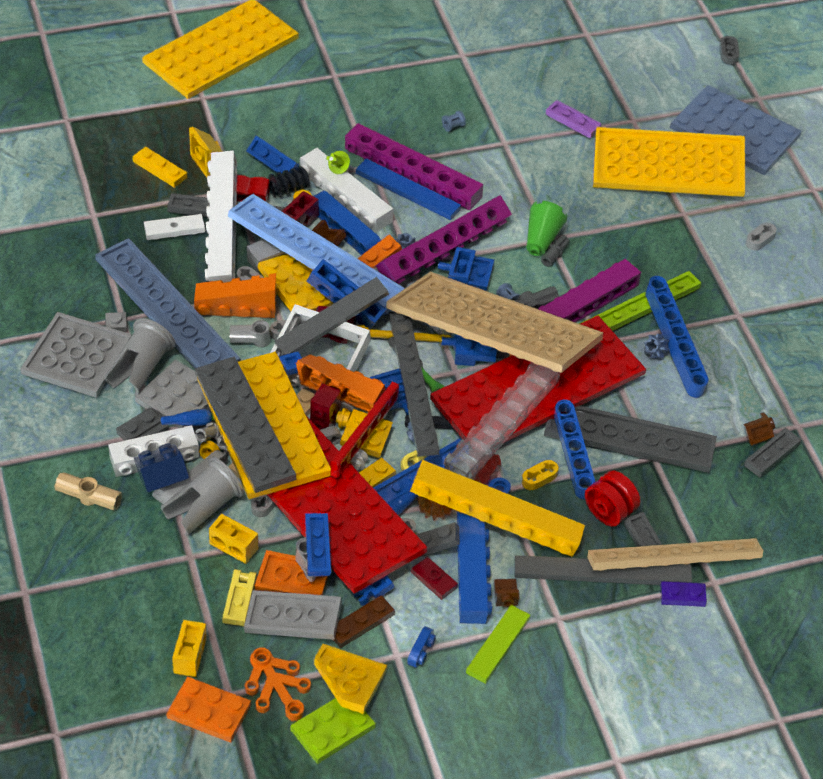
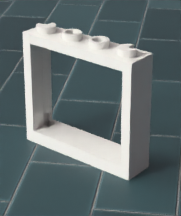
M295 304L278 338L296 328L299 322L304 323L319 312ZM344 322L328 333L359 343L346 368L354 372L357 370L371 341L370 330ZM274 344L270 353L276 351L278 357L283 356L281 351ZM298 373L288 376L292 386L296 387L298 385L312 393H316L315 390L300 384Z

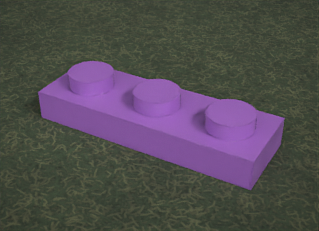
M558 100L546 109L545 115L590 139L596 134V127H601V123Z

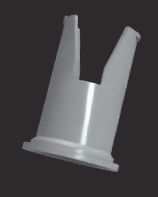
M145 318L137 319L134 322L133 329L135 332L108 372L104 374L106 382L112 388H115L130 376L129 382L136 389L135 396L140 393L141 388L164 353L172 351L176 346L175 339L166 328L157 322Z
M211 457L209 459V467L166 503L162 504L161 510L167 519L187 512L181 523L186 530L184 535L189 536L192 531L234 496L242 497L244 489L236 475L225 463L216 457Z

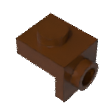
M321 220L312 229L313 232L336 246H339L347 236L344 230L329 229L326 220Z

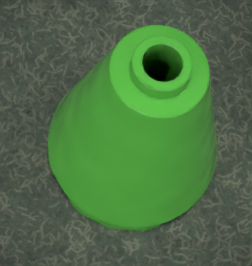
M542 201V204L534 202L531 205L526 248L531 255H543L566 224L568 215L562 212L563 208L549 201Z

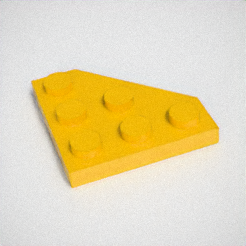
M322 644L314 660L315 667L341 707L362 714L365 712L387 670L386 664L326 644Z

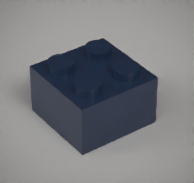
M163 444L159 446L158 450L152 452L146 450L140 452L137 457H134L141 482L147 492L189 479L183 456L175 444Z

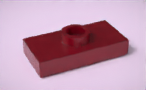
M428 556L411 568V573L441 600L458 588V583Z

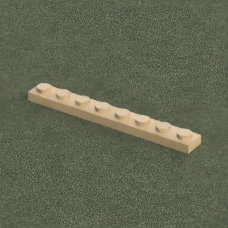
M753 538L588 550L587 558L593 570L603 571L617 568L668 566L699 562L710 563L713 561L740 559L751 560L762 558L763 549L757 539Z

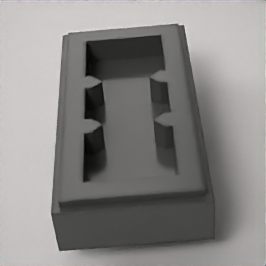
M644 512L624 519L623 523L637 547L662 545Z

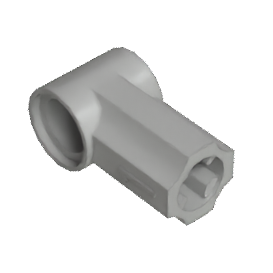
M258 320L252 325L230 326V343H253L257 347H265L271 341L270 327L266 321Z

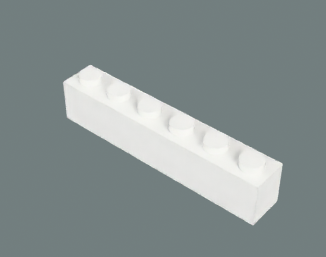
M316 148L300 157V166L306 169L309 179L316 186L328 192L375 233L393 222V208L347 171L342 174L331 172L328 160H326L327 155Z

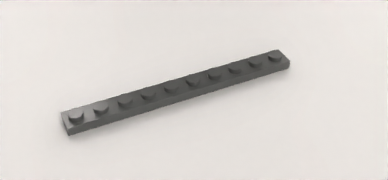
M395 312L389 313V322L417 456L439 455V445L411 318Z

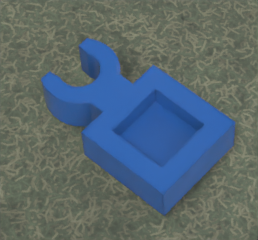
M386 575L353 594V597L357 598L363 595L358 600L360 605L364 606L369 602L370 597L374 596L376 599L395 587Z

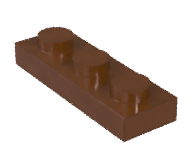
M380 595L338 621L333 641L340 649L394 616L395 609Z

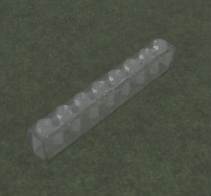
M531 362L525 374L520 375L515 385L505 391L503 398L494 403L492 410L488 414L485 413L480 423L476 427L471 428L466 439L461 440L457 444L456 450L446 456L443 462L445 465L444 469L473 479L559 382L560 372H555L550 368Z

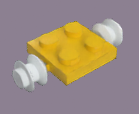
M353 409L340 440L341 446L345 444L368 414L367 411L361 412ZM383 418L350 461L356 470L365 468L368 455L380 458L393 422Z

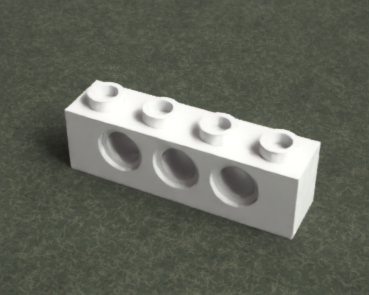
M192 425L108 444L109 456L115 476H126L138 472L134 457H137L140 452L146 450L151 452L158 450L159 446L167 443L177 446L184 461L199 458V444Z

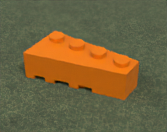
M276 273L269 274V277L260 278V275L252 276L249 280L234 278L230 282L225 283L222 280L196 283L194 309L200 315L275 318L277 301Z

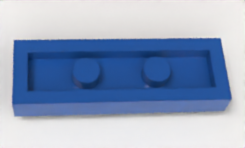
M257 135L246 150L276 172L282 173L284 170L290 171L291 168L297 169L300 165Z
M305 513L308 576H330L328 513Z

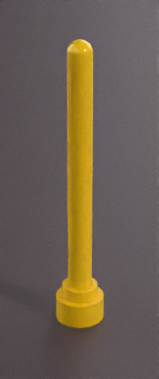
M356 325L370 330L371 338L389 339L393 337L392 331L373 330L365 327V325ZM414 332L415 341L442 342V337L452 338L451 335Z

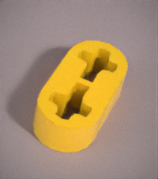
M545 460L525 470L522 475L523 487L527 490H536L552 482L558 476V464L552 460Z

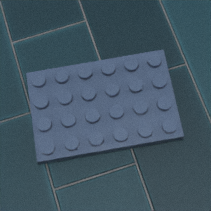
M709 85L670 123V129L676 132L745 136V166L764 176L796 142L802 130Z

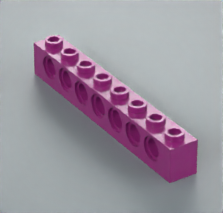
M359 123L345 135V149L364 159L367 158L461 204V207L467 210H471L482 199L484 184Z
M499 195L375 266L379 273L400 284L406 280L404 276L408 274L410 277L420 272L419 268L423 265L426 269L436 263L434 259L439 257L442 260L450 255V250L453 249L455 252L457 247H464V242L468 241L470 244L479 238L478 234L482 233L484 236L493 230L492 226L500 227L508 222L506 218L511 216L512 213L502 196Z

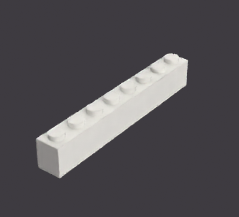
M234 151L211 153V161H208L210 176H207L210 191H207V200L210 202V206H207L209 221L206 222V230L209 233V237H206L208 253H205V260L208 269H205V279L209 282L222 280L225 283L235 278L236 221L228 217L229 210L236 206L237 160Z

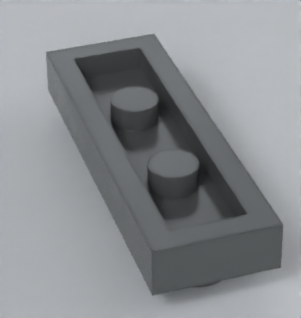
M784 428L746 459L744 466L761 478L796 449L802 439L787 428Z

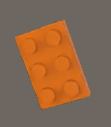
M266 550L255 583V590L323 595L328 576H318L315 578V581L310 582L296 562V556Z
M187 676L167 712V718L231 743L251 707V700Z

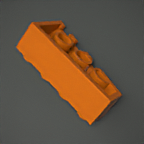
M309 354L299 359L296 363L301 385L317 391L323 383L341 390L342 402L367 412L372 409L385 392V384L380 380L365 377L362 373L348 370L341 364L328 362L321 356L316 357Z

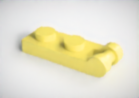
M234 569L222 617L224 624L244 626L252 591L257 579L256 572L248 574Z

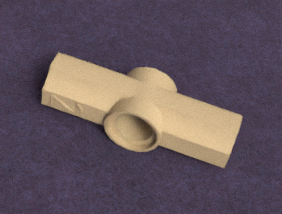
M63 472L58 475L56 480V491L79 498L84 505L96 504L111 510H117L120 506L122 492L99 485L96 479L92 477L79 478Z

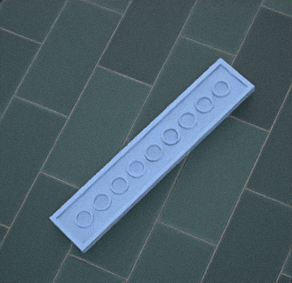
M254 194L244 199L228 212V217L312 270L315 269L322 259H325L358 287L377 277L389 293V295L378 301L385 308L386 302L405 289ZM386 308L383 314L387 315L391 310Z

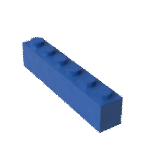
M457 511V525L459 526L460 545H457L459 623L486 624L487 615L492 614V602L488 601L487 596H491V583H487V578H490V565H486V560L490 558V547H486L485 542H489V529H485V524L488 523Z

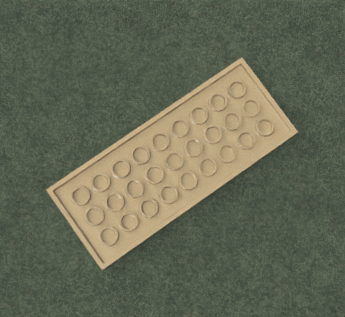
M429 272L386 302V308L397 314H403L411 317L413 320L428 323L430 326H436L444 329L446 332L460 335L465 339L477 341L481 345L496 348L500 352H507L515 355L517 358L526 359L536 365L550 368L555 372L562 373L603 339V332L433 272Z

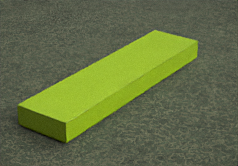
M510 605L467 667L466 674L486 684L530 620L531 615Z

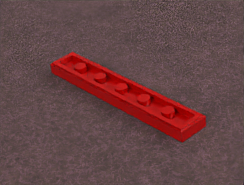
M391 382L332 459L331 476L338 478L397 401L399 384Z

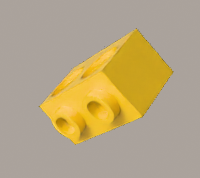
M221 514L209 527L210 545L245 564L259 549L258 533L224 514Z
M183 620L172 657L174 674L197 676L207 640L206 623Z

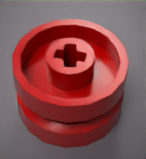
M615 470L608 471L585 490L586 504L592 514L603 524L611 527L617 526L640 506V496L635 485L628 477Z

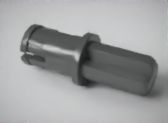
M563 235L554 244L549 246V250L541 257L543 265L549 267L557 257H561L562 251L570 243L567 236Z

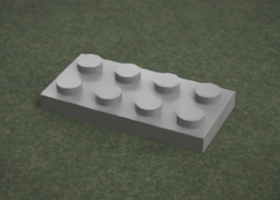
M253 590L244 624L245 633L334 640L342 599L338 596Z

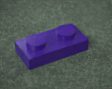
M661 581V605L706 607V584Z

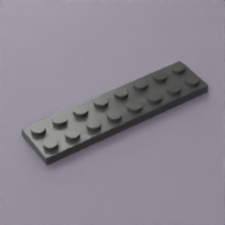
M235 356L195 368V374L254 492L258 493L295 481L296 473Z
M575 407L584 443L587 446L710 472L717 436L588 407ZM555 419L548 420L544 436L560 439Z

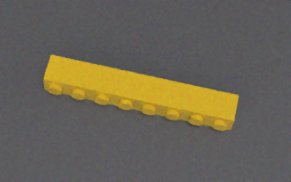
M422 460L410 492L571 557H573L580 545L585 527L584 524Z

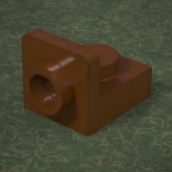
M764 412L760 413L761 418L744 424L750 445L774 437V421L772 417L768 418Z
M494 579L493 586L496 606H518L520 593L517 589L516 579Z

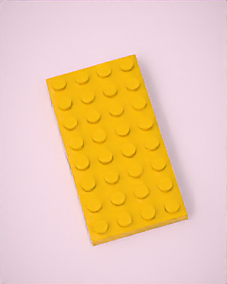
M249 0L143 56L142 59L146 66L184 97L190 99L299 39V33L256 0Z
M596 127L593 187L744 197L745 136Z
M276 351L238 361V364L296 473L295 481L258 493L254 492L199 382L248 499L331 476V468Z

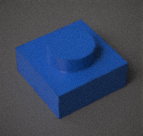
M299 352L279 356L287 376L298 373L296 363L302 358Z

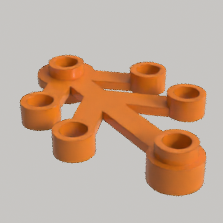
M263 647L255 649L250 656L253 670L249 680L245 683V692L251 696L259 692L258 680L263 671L267 679L260 697L256 700V710L260 713L269 711V699L274 688L285 705L286 717L291 721H298L304 715V705L299 700H293L284 685L296 687L298 692L306 694L311 690V681L305 677H293L297 676L300 672V664L297 661L274 658L272 653ZM273 667L285 669L288 675L276 673ZM290 667H296L297 669L291 670V669H289V668H290ZM301 684H307L308 686H307V687H301L300 685H301ZM249 686H255L256 688H254V689H249L248 687H249ZM265 703L266 706L261 707L259 704Z

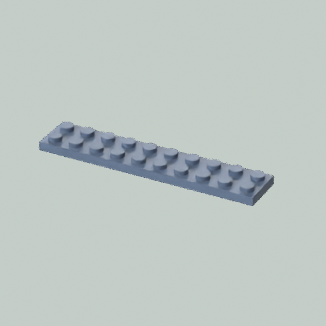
M129 238L95 254L96 261L150 320L162 325L172 334L176 343L175 348L194 368L234 356L237 362L241 361V358Z

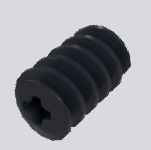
M298 166L297 169L291 168L290 171L284 170L282 173L277 172L275 175H268L270 192L273 197L275 192H277L279 197L282 196V190L288 195L289 188L295 193L296 186L303 190L304 184L307 189H310L308 172L302 166Z

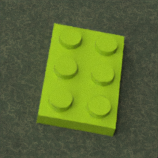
M335 698L290 725V731L315 762L319 764L375 729L376 723L366 711L362 714L341 707Z

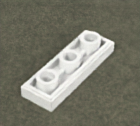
M202 214L144 222L147 240L205 232Z

